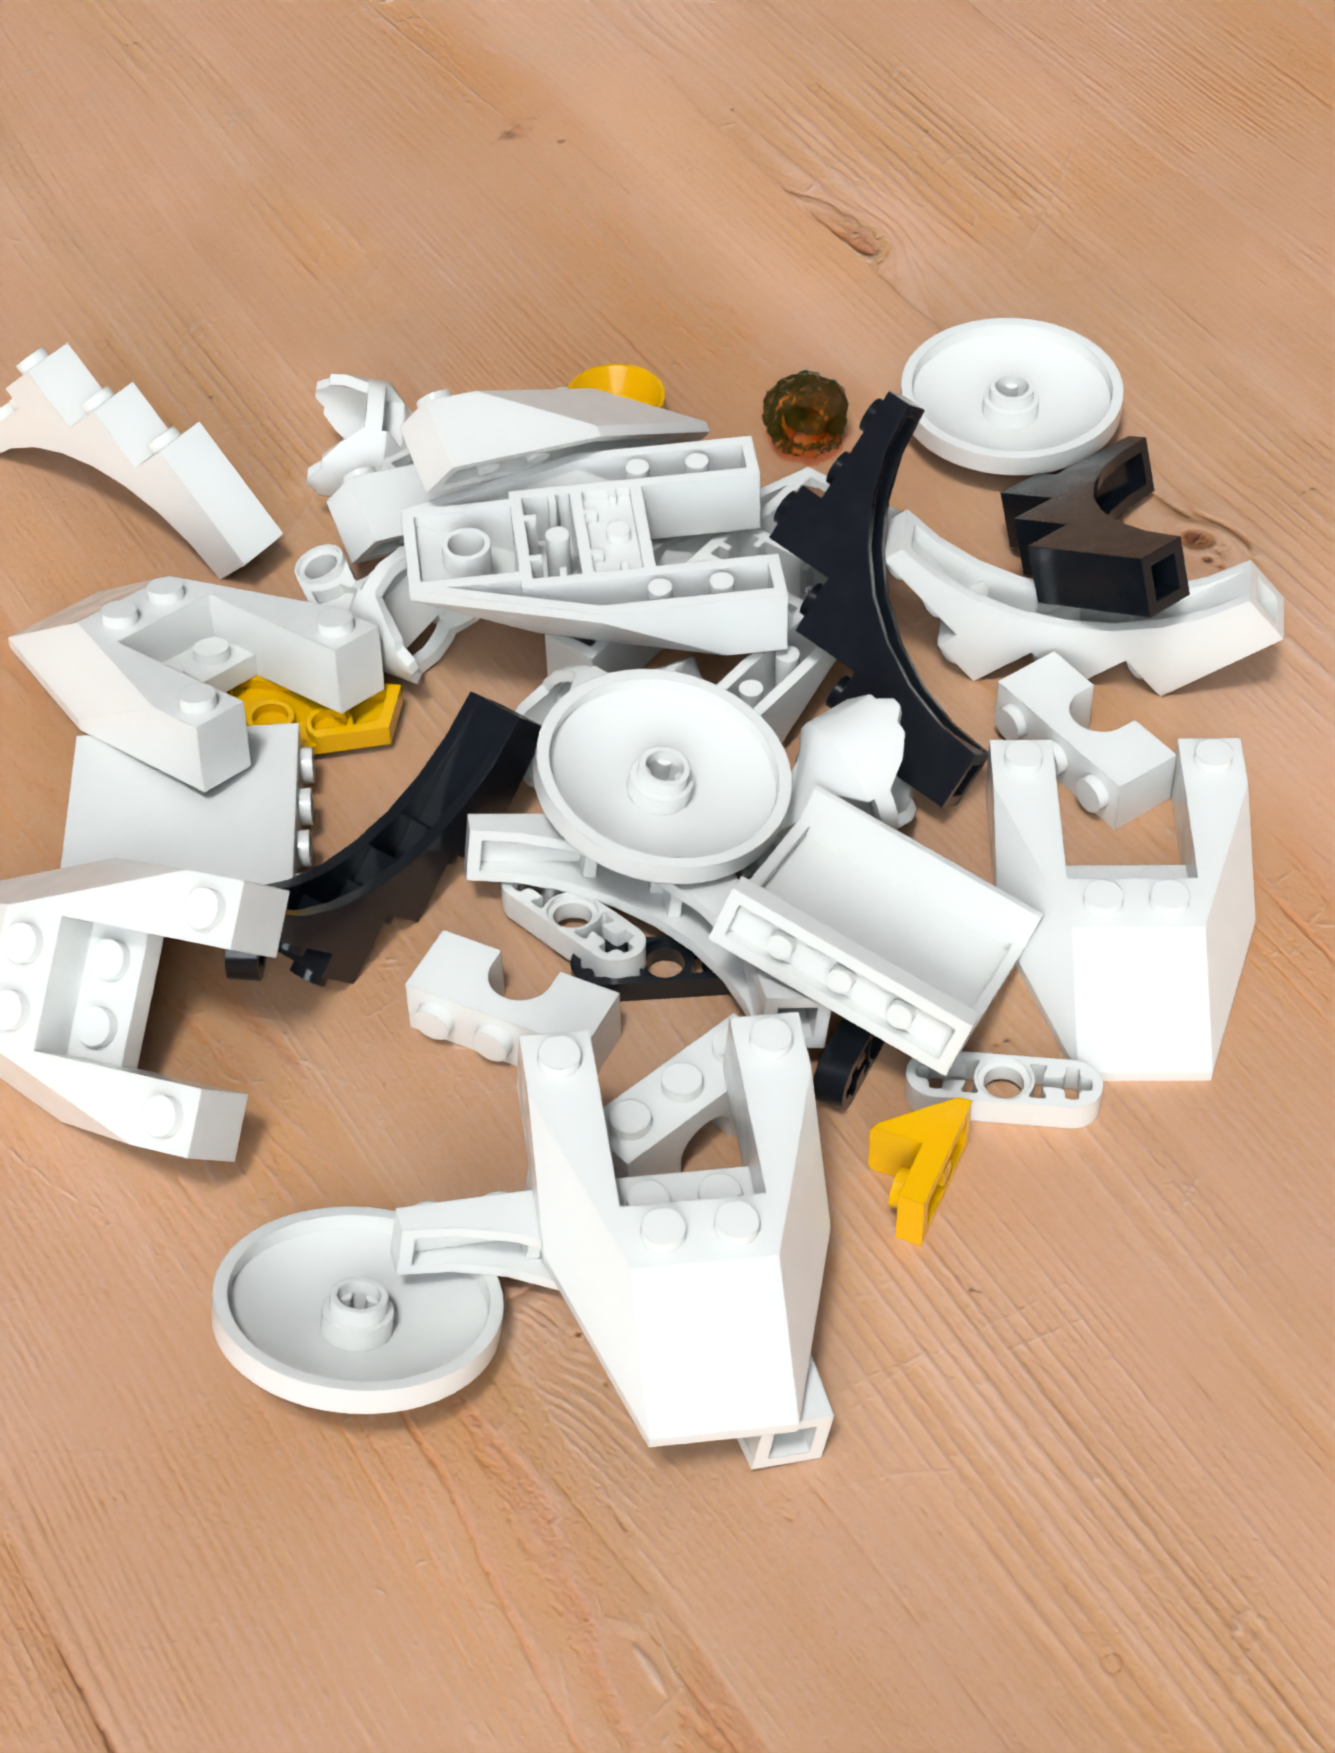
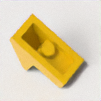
M956 1097L879 1122L870 1129L869 1167L875 1171L895 1177L891 1186L888 1205L897 1208L896 1238L922 1246L968 1145L972 1108L971 1100Z

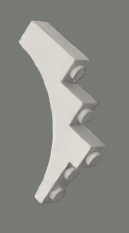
M68 343L51 355L42 346L16 366L22 376L6 388L13 399L0 408V453L11 448L36 447L63 453L95 467L127 487L157 511L191 544L219 579L245 566L283 535V532L200 422L183 433H180L175 425L168 429L133 382L116 394L113 393L108 385L102 389Z
M908 509L888 519L885 541V557L888 570L896 579L903 580L922 599L925 608L932 616L940 618L938 646L942 654L950 663L957 664L973 681L1032 653L1034 660L1037 661L1055 651L1087 679L1126 661L1131 673L1138 679H1144L1161 697L1284 639V597L1251 560L1208 577L1188 581L1190 595L1150 618L1038 603L1034 579L1016 575L978 560L941 538Z
M545 813L467 815L464 856L466 880L520 883L564 891L587 899L594 898L603 904L613 906L655 926L692 951L724 982L746 1016L799 1012L807 1048L825 1047L831 1013L830 1009L708 939L732 887L738 881L736 873L717 880L694 884H663L644 881L617 873L586 857L560 835Z
M529 1167L524 1191L510 1193L497 1191L480 1197L444 1202L424 1201L413 1206L395 1209L390 1254L396 1275L460 1272L509 1277L559 1290L543 1263ZM811 1354L798 1432L737 1438L751 1470L822 1457L834 1413Z

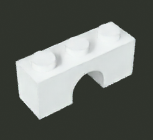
M1055 651L998 681L994 725L1002 736L1007 740L1052 739L1056 779L1077 797L1080 804L1088 812L1095 813L1113 830L1120 828L1170 799L1177 755L1136 720L1113 731L1098 732L1089 730L1094 684Z
M445 930L441 932L405 984L410 1027L420 1030L432 1039H445L475 1050L483 1057L496 1062L504 1061L517 1066L519 1035L590 1030L598 1074L622 1036L620 993L559 972L549 989L540 996L528 1000L503 997L505 987L501 950Z
M735 1013L731 1014L603 1107L615 1178L681 1172V1158L688 1142L709 1121L730 1138L736 1135L723 1072L729 1018L739 1017Z

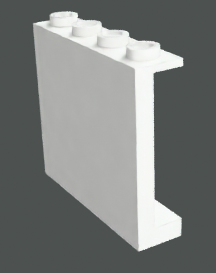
M299 723L247 726L251 766L207 792H203L91 735L77 736L60 869L111 858H122L245 880L262 885L295 877L301 874L302 868H312L311 832L310 830H303V826L314 825L312 788H305L306 784H315L316 781L313 747L302 748Z
M817 785L813 789L797 823L749 880L741 876L732 887L708 939L946 1076L1017 963L1043 913Z

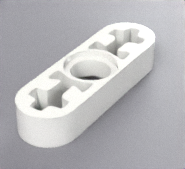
M501 882L502 908L504 913L569 961H571L574 953L581 959L582 968L593 970L594 977L624 978L640 976L639 970L641 968L644 970L646 965V938L644 933L597 899H587L564 891L520 883ZM568 918H580L588 921L586 925L574 928L563 927L557 924L561 920ZM604 939L615 946H620L627 942L628 952L624 953L618 949L611 950L608 953L605 952Z
M961 1051L946 1076L913 1057L906 1067L905 1098L908 1105L914 1111L956 1097H962L972 1101L970 1121L1069 1129L1089 1125L1097 1118L1100 1111L1103 1092L1102 1078L1095 1068L1078 1060ZM929 1079H942V1088H930ZM965 1079L973 1080L972 1093L964 1092ZM1006 1079L1016 1083L1022 1091L1012 1098H998L990 1094L985 1086L993 1080ZM1034 1085H1042V1098L1033 1097ZM1064 1089L1077 1090L1078 1099L1065 1098Z

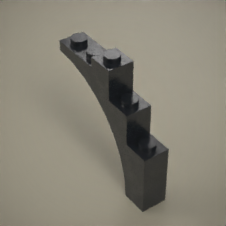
M889 391L884 400L881 398L876 399L863 415L859 425V429L863 433L850 453L848 451L843 452L831 466L826 477V482L830 484L826 492L819 488L801 485L798 492L791 491L782 500L774 514L773 520L777 525L769 538L828 578L824 585L818 583L804 599L800 607V614L804 617L795 630L855 671L851 678L846 675L835 685L827 698L826 706L831 709L847 699L868 694L876 699L894 698L901 706L900 725L905 731L903 759L896 776L943 808L959 804L986 763L988 751L952 721L925 687L903 645L889 598L885 557L889 500L902 455L925 409L907 397Z
M1127 436L1057 474L1037 473L1000 493L1010 547L1019 548L1023 573L1033 575L1038 603L1151 618L1190 595L1181 536L1145 531L1116 520L1131 505L1155 491L1146 437Z
M470 691L448 733L422 771L384 815L358 839L324 863L288 880L266 884L267 886L290 891L278 947L279 953L293 960L290 971L306 981L323 987L328 979L354 984L383 923L390 925L394 916L419 922L447 864L454 865L458 856L463 858L465 856L467 815L506 813L534 757L542 725L496 701Z

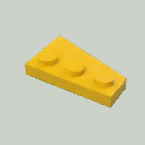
M259 675L225 692L244 701L246 726L299 723L302 748L313 747L314 755L391 744L403 705L402 686L400 684L384 683V690L342 714Z

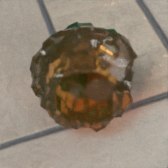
M807 369L778 380L777 385L767 391L763 399L764 411L761 416L763 424L767 427L766 432L772 437L773 445L782 453L791 456H802L808 459L816 458L820 454L823 455L826 451L830 452L840 447L842 435H844V429L848 421L846 415L848 405L850 404L848 403L845 389L836 380L822 377L819 372H812Z

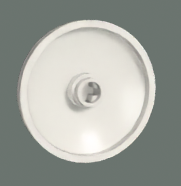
M991 318L971 321L948 328L920 345L910 356L904 367L900 395L907 397L925 409L913 435L922 445L941 458L959 466L985 473L1034 475L1070 467L1102 449L1115 434L1119 426L1124 388L1120 372L1112 359L1099 346L1084 336L1067 328L1038 320Z
M630 669L597 676L571 689L559 699L546 716L539 732L533 759V780L538 800L549 821L560 835L574 848L596 863L617 873L655 883H703L732 875L746 868L763 855L775 841L781 830L792 792V774L785 749L771 726L758 712L742 699L718 685L692 675L668 670Z
M328 1207L297 1212L278 1218L253 1230L239 1240L223 1258L216 1271L213 1282L211 1321L216 1341L226 1358L242 1375L266 1391L288 1401L325 1411L348 1414L391 1413L425 1406L446 1398L467 1386L482 1373L493 1358L500 1341L504 1310L503 1292L497 1276L460 1272L396 1275L390 1254L395 1211L371 1207Z

